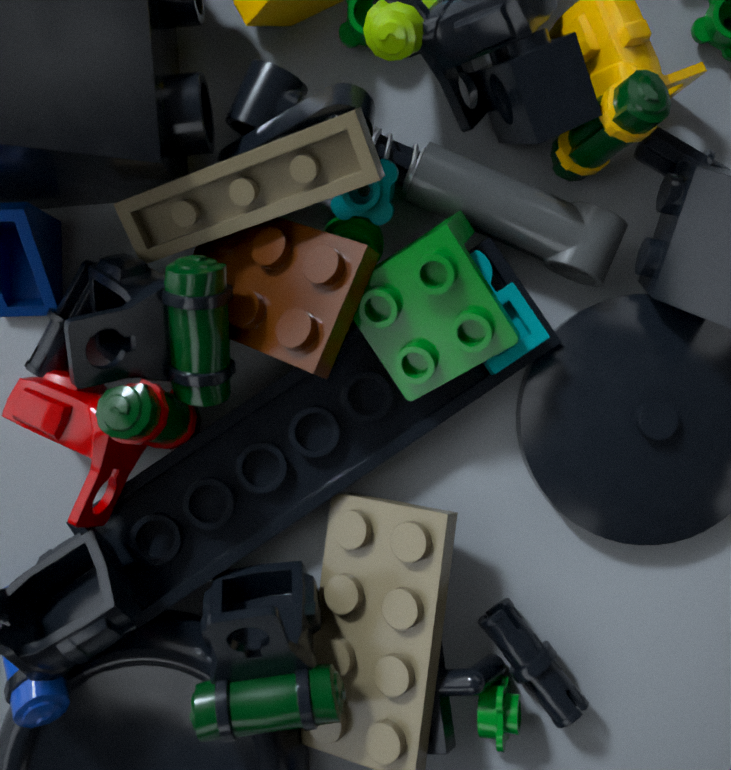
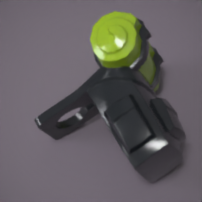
M374 0L372 2L373 6L367 12L363 31L368 47L377 57L384 60L396 61L421 54L439 81L456 121L464 133L474 129L487 113L473 73L475 70L471 60L533 34L549 19L558 6L556 0ZM459 77L467 88L470 108L461 95Z

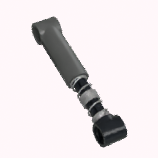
M252 60L225 122L234 131L244 136L307 99L308 88L297 76L286 69L267 61ZM377 125L374 126L372 139L379 159H389L397 166L399 177L395 183L403 186V193L407 192L406 202L445 219L461 210L475 232L491 237L495 241L543 261V264L549 270L568 280L586 286L602 287L628 227L626 221L619 215L590 203H570L433 142H429L427 147L422 148L420 152L418 151V143L413 144L412 147L406 146L393 140L392 132L383 136L381 127L377 128Z

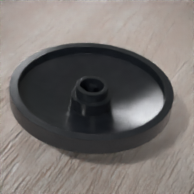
M632 294L604 300L579 311L556 327L554 331L561 340V343L528 364L521 381L516 406V431L522 459L530 477L545 499L570 521L595 535L623 544L640 546L662 545L689 539L705 532L731 514V329L654 299L649 294Z

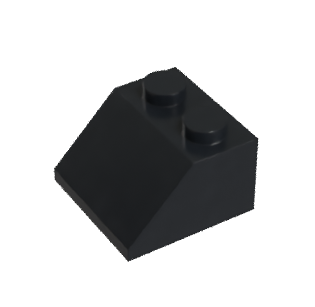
M679 159L674 174L667 173L660 185L656 198V211L661 214L653 238L646 237L639 248L635 263V273L640 275L638 282L652 298L731 329V170Z

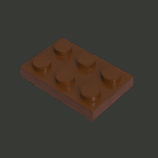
M280 217L198 245L193 255H204L207 258L216 259L218 263L227 264V284L233 286V299L228 302L229 337L231 340L326 380L380 256L378 252L366 244Z

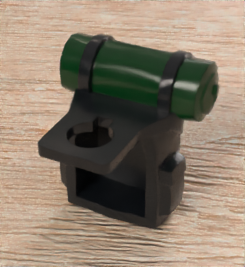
M121 253L100 258L98 263L88 266L92 313L68 318L64 323L70 381L75 387L83 389L127 378H145L154 381L171 382L174 397L187 405L208 407L228 400L231 394L230 378L236 373L235 361L230 358L228 302L233 299V286L227 284V264L218 263L216 259L207 258L204 255L183 256L169 263L166 266L164 275L150 268L143 260ZM94 334L96 349L110 362L109 364L95 366L88 362L86 345Z
M302 561L257 564L224 571L213 578L212 587L204 592L201 632L205 645L211 647L210 680L195 685V692L192 693L191 712L189 714L190 722L200 742L223 740L227 743L237 741L238 738L243 736L304 728L305 731L316 730L319 725L340 722L341 714L344 711L343 702L346 700L345 685L339 671L335 670L333 664H318L317 655L314 651L313 634L321 630V602L316 580L312 575L308 574Z

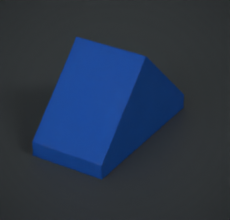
M28 202L0 203V317L47 316L49 308L57 309L63 298L61 221Z

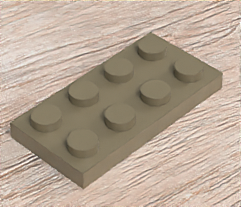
M341 491L331 498L319 588L322 625L321 630L313 634V644L318 664H333L335 670L339 671L345 685L346 700L343 702L344 711L341 714L339 723L319 725L316 730L309 731L301 728L303 745L374 770H425L458 512Z

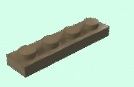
M361 107L136 194L113 205L138 259L148 264L380 181L385 176L364 114Z

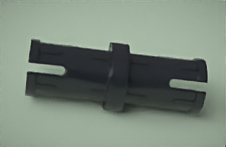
M505 598L493 605L485 612L488 617L486 615L481 616L478 624L485 630L510 663L509 673L517 684L525 683L557 728L567 727L583 715L580 710H587L589 702L577 687L573 685L555 660L557 652L548 641L541 642L524 621L510 598Z

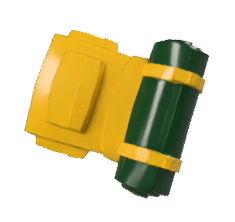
M579 0L558 18L548 32L550 39L576 32L602 116L560 134L553 141L550 154L553 163L552 170L557 176L569 182L581 181L588 175H595L618 152L633 142H641L657 128V125L669 116L671 98L707 71L704 63L700 62L671 74L663 75L658 57L650 41L652 33L635 0Z

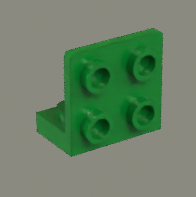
M461 210L375 265L353 317L354 322L408 401H414L514 346L520 337L519 331L464 246L475 231Z

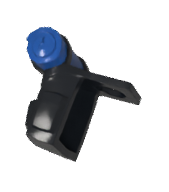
M93 529L85 534L78 533L54 549H49L39 557L35 566L17 577L7 587L0 589V654L2 655L7 679L4 694L6 702L11 706L13 721L19 727L34 728L47 725L62 716L70 704L68 685L70 681L69 671L77 663L83 664L91 660L94 655L107 649L122 638V635L136 624L131 585L123 565L112 544L102 534Z

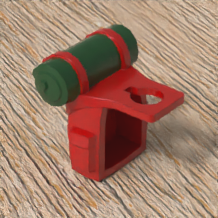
M61 370L47 372L44 377L19 378L7 398L1 415L34 433L91 458L90 471L68 518V523L77 528L104 526L107 523L129 474L147 446L170 450L179 447L199 433L202 420L197 406L187 405L178 401L174 397L173 389L167 392L159 384H154L146 379L141 378L139 383H128L108 389L104 384L78 389L71 383L69 372ZM108 480V485L102 499L92 508L97 492Z

